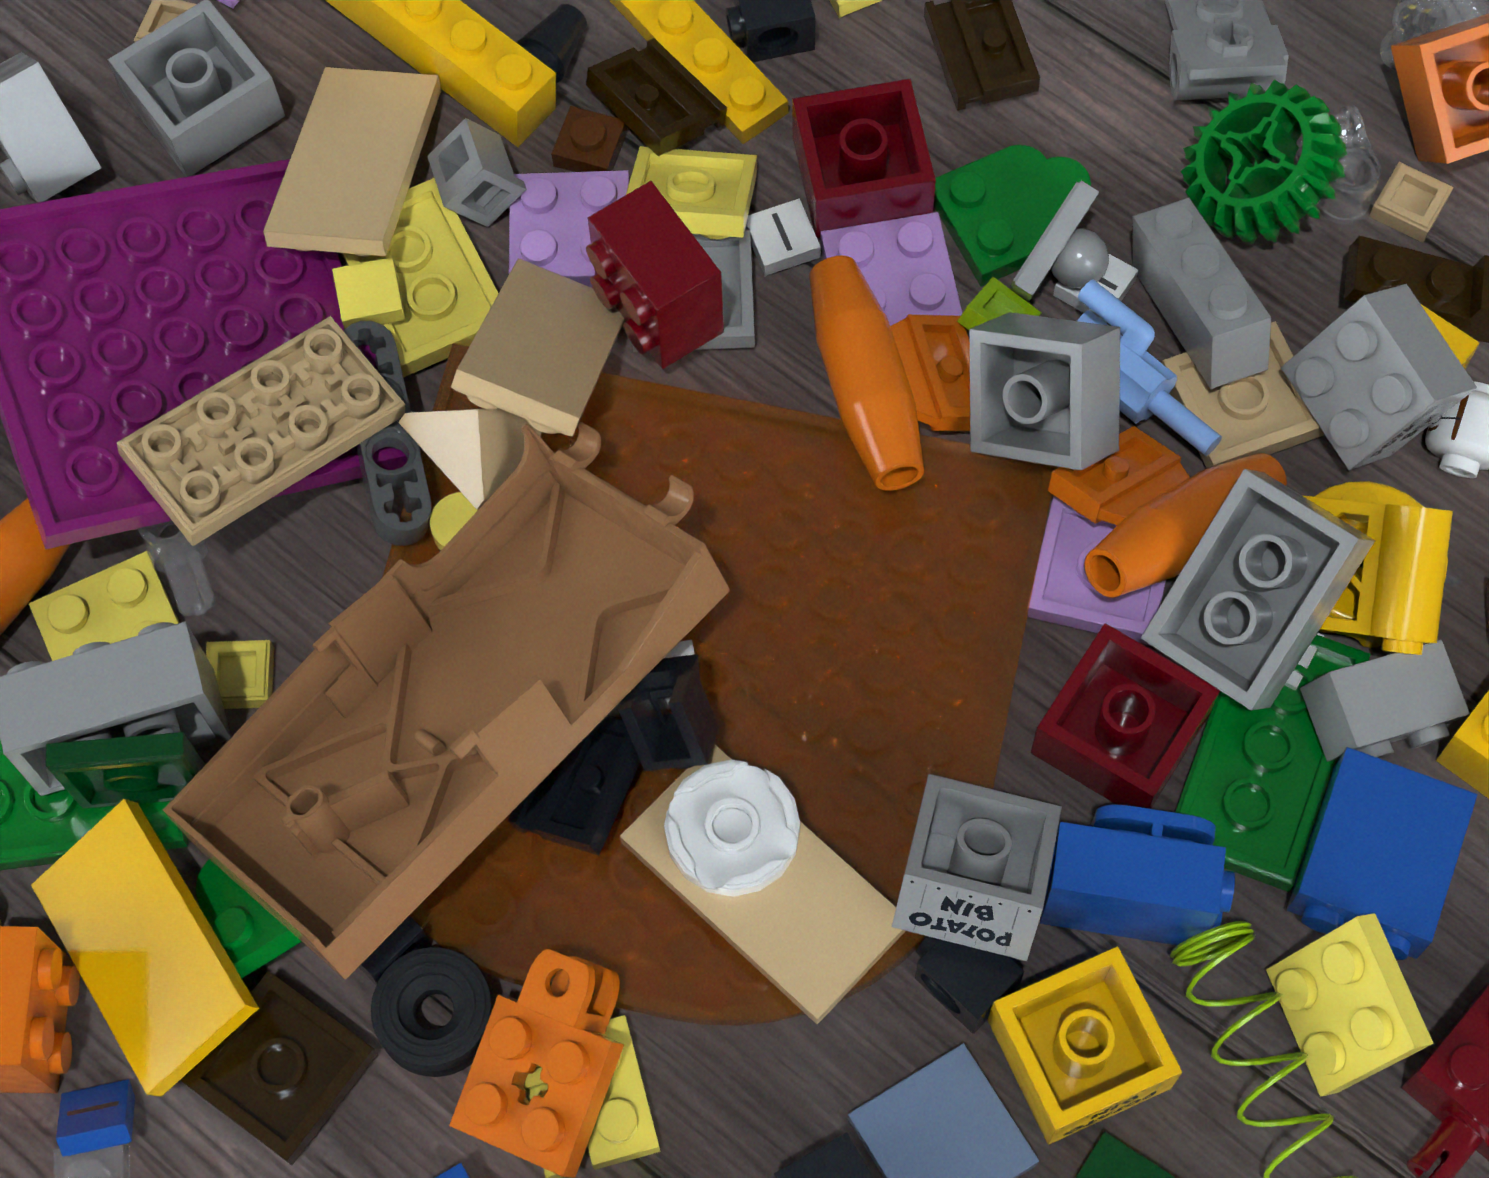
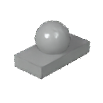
M1082 180L1080 183H1075L1010 286L1013 292L1029 303L1050 269L1056 279L1071 288H1083L1090 280L1094 279L1098 282L1105 275L1109 265V251L1104 240L1095 232L1085 228H1077L1096 199L1099 191Z

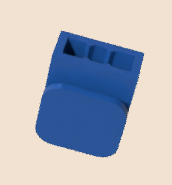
M1346 747L1333 769L1316 823L1313 826L1294 886L1292 887V895L1286 911L1302 916L1301 921L1304 925L1324 934H1328L1357 916L1375 913L1395 959L1405 960L1408 956L1417 959L1433 941L1478 794Z
M1128 805L1102 806L1096 810L1091 826L1060 822L1039 924L1179 945L1181 942L1199 933L1221 925L1223 912L1229 913L1235 887V872L1224 870L1226 847L1213 845L1216 826L1207 819Z

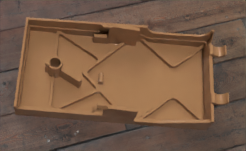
M583 422L578 424L579 435L574 445L568 450H558L556 453L548 447L530 425L525 424L521 428L525 438V450L521 462L446 546L431 560L419 565L408 564L400 559L374 587L328 624L331 628L313 644L315 650L163 809L197 849L344 980L383 943L730 591L706 545L675 526L692 506L694 495L692 486L671 475L669 477L670 488L667 496L658 504L643 505L585 470L599 454L601 437L598 431Z

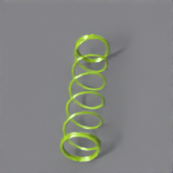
M1235 921L1206 930L1181 942L1173 948L1169 957L1173 958V964L1180 967L1212 959L1194 975L1188 984L1186 997L1195 1004L1203 1006H1230L1267 1000L1244 1015L1220 1035L1213 1045L1211 1057L1216 1062L1229 1066H1251L1296 1059L1258 1086L1245 1098L1239 1106L1237 1119L1246 1125L1256 1127L1284 1126L1325 1120L1272 1160L1266 1168L1263 1177L1269 1178L1270 1173L1279 1163L1328 1128L1335 1116L1323 1113L1276 1120H1251L1243 1116L1246 1107L1259 1094L1303 1064L1308 1054L1296 1052L1244 1060L1224 1059L1217 1054L1218 1048L1233 1032L1279 1001L1282 995L1279 992H1270L1235 999L1202 1000L1192 994V989L1197 981L1210 969L1254 940L1256 934H1254V930L1250 929L1252 924L1246 921ZM1341 1176V1177H1333V1178H1359V1177H1356V1176Z

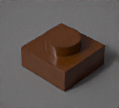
M570 106L551 153L553 167L572 172L613 171L627 135V125L620 118Z

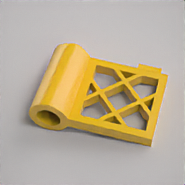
M1303 496L1338 518L1345 513L1369 516L1367 536L1375 540L1364 558L1362 579L1355 572L1350 580L1360 592L1357 620L1332 617L1329 613L1320 629L1382 637V650L1397 653L1422 655L1423 643H1437L1453 511Z

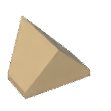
M500 408L404 413L398 422L477 510L505 482L521 462L525 450V438L521 428L525 424L530 425L527 419ZM532 427L534 431L539 436H541L542 432Z

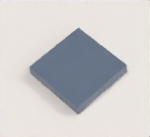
M964 1043L855 1109L847 1116L848 1121L884 1178H1018L1039 1163V1159Z

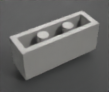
M1190 198L1133 216V267L1138 269L1137 276L1210 389L1268 370L1271 316Z

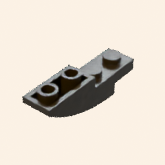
M1360 235L1349 246L1344 300L1356 303L1364 295L1407 284L1420 304L1476 341L1489 343L1488 255H1484L1472 266Z

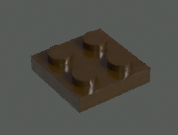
M268 971L251 992L259 1009L190 1070L181 1081L292 1166L378 1054L373 1047Z

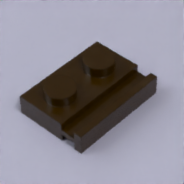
M949 0V2L937 5L934 4V1L925 2L924 18L957 111L966 109L967 103L981 100L983 105L1039 90L1040 75L1012 0Z
M655 38L647 41V47L640 51L633 47L588 68L586 86L657 156L704 135L705 128L714 124L719 128L725 123L727 107Z

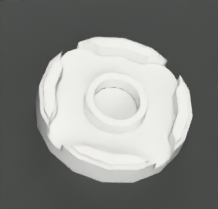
M730 759L704 765L683 779L669 804L664 829L670 858L685 879L706 892L735 897L761 891L783 875L796 855L800 820L795 799L778 776L765 768L763 771L758 767L749 766L748 762Z

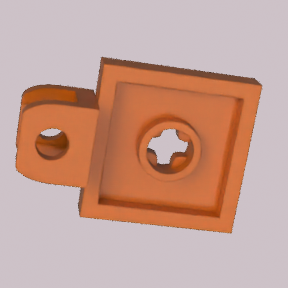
M550 949L542 951L529 969L518 1000L502 995L497 996L449 1126L562 1177L575 1178L624 1044L601 1035L606 1032L617 1002L620 987L618 973L581 957L567 956ZM555 974V976H554V978H553V981H552V984H551V986H550L551 979H552L553 975ZM540 1066L542 1067L540 1080L548 1084L547 1093L544 1097L533 1096L529 1102L526 1097V1090L524 1089L525 1080L528 1074H533L536 1067Z

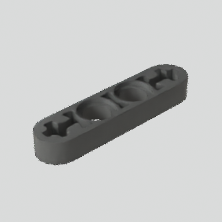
M374 321L352 323L344 329L345 334L357 348L361 345H369L370 351L376 354L375 369L405 403V413H411L396 343L392 333L384 325ZM398 419L356 445L372 524L376 533L388 543L407 546L418 542L425 536L430 524L431 499L419 445L398 423L400 420ZM394 447L401 450L406 455L408 461L399 469L386 470L379 467L374 462L372 456L381 448ZM403 488L402 498L407 513H412L411 521L400 522L398 515L392 513L393 491Z

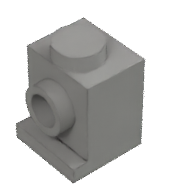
M467 118L427 156L443 206L486 227L491 225L527 190L524 181L514 176L501 136Z

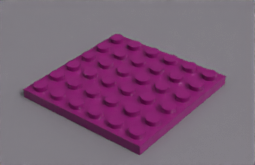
M290 159L0 209V417L45 550L172 521L119 455L117 442L330 316L344 331L332 271L333 268L342 267L337 253L314 250L298 251L290 248L267 247L263 230ZM369 345L358 346V349L375 368L376 354L370 351ZM356 446L274 497L362 478ZM394 447L381 448L372 456L374 462L386 470L399 469L408 461L406 455Z

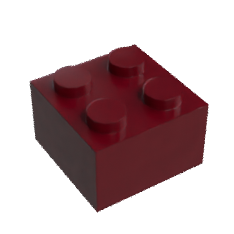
M911 78L792 98L793 142L811 222L817 238H820L821 231L933 213L936 179Z
M652 181L647 182L587 217L591 244L586 246V252L595 270V275L590 277L591 285L597 297L607 309L616 306L625 318L626 322L623 325L626 334L640 354L643 355L649 351L659 366L664 369L724 333L721 271Z
M1104 623L1038 725L1030 753L1116 805L1151 809L1209 717L1220 690Z

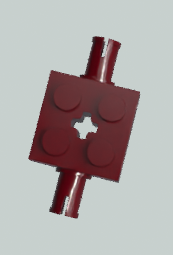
M1489 982L1480 990L1401 1087L1441 1121L1440 1125L1418 1152L1407 1161L1406 1165L1416 1178H1419L1423 1172L1426 1173L1437 1159L1440 1160V1163L1428 1178H1454L1475 1151L1489 1161Z

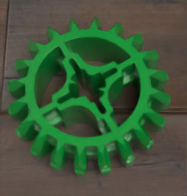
M1274 79L1265 92L1260 85L1251 82L1246 97L1242 99L1238 94L1228 91L1229 105L1221 111L1208 107L1209 116L1212 119L1207 126H1193L1194 136L1199 140V143L1183 148L1186 154L1185 158L1191 163L1181 170L1183 180L1189 186L1185 191L1187 198H1190L1208 226L1212 225L1222 236L1229 237L1230 239L1238 235L1243 242L1253 245L1261 234L1267 241L1276 243L1282 227H1286L1291 233L1299 234V219L1306 214L1311 218L1320 219L1319 209L1316 206L1319 200H1336L1335 190L1329 182L1345 177L1344 167L1338 161L1348 154L1346 144L1339 137L1342 134L1341 125L1333 115L1329 114L1330 109L1322 99L1315 96L1311 97L1305 88L1299 87L1297 84L1288 89L1284 83H1279ZM1302 134V152L1297 165H1295L1294 157L1299 149L1296 142ZM1233 160V167L1227 177L1230 180V184L1226 189V175L1229 165Z

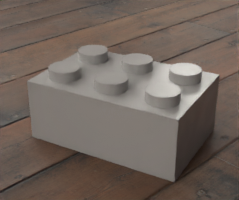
M1244 469L1141 639L1249 710L1270 708L1375 540L1266 473Z
M186 621L179 624L169 622L152 624L143 628L138 633V636L111 644L108 642L88 643L77 648L71 656L47 663L40 661L24 662L12 667L7 672V675L0 676V740L3 753L40 796L65 789L46 767V744L184 732L196 750L231 738L214 669Z

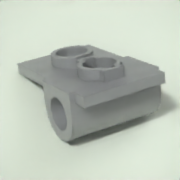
M1165 0L1173 27L1170 46L1169 78L1174 101L1228 98V91L1238 94L1239 97H1246L1251 82L1260 85L1265 92L1274 79L1279 83L1285 84L1289 55L1278 25H1271L1262 0Z

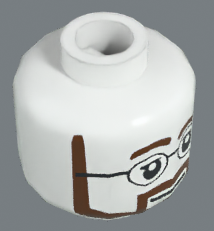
M1474 382L1477 386L1474 391L1429 425L1425 436L1428 450L1442 459L1439 468L1464 478H1476L1479 470H1489V385L1480 382Z

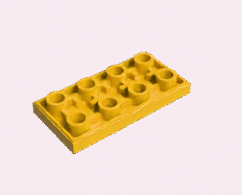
M123 799L31 884L147 1095L162 1097L259 1009L138 803Z

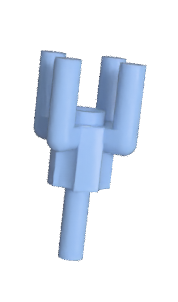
M1094 279L1090 280L1079 292L1078 300L1091 310L1084 312L1077 321L1102 325L1110 324L1111 326L1120 327L1119 410L1135 424L1141 420H1147L1154 414L1205 456L1209 455L1220 443L1222 436L1169 394L1175 387L1177 375L1146 351L1155 337L1153 327Z

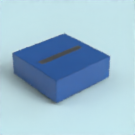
M129 1079L61 1094L56 1140L62 1157L132 1142L135 1095Z

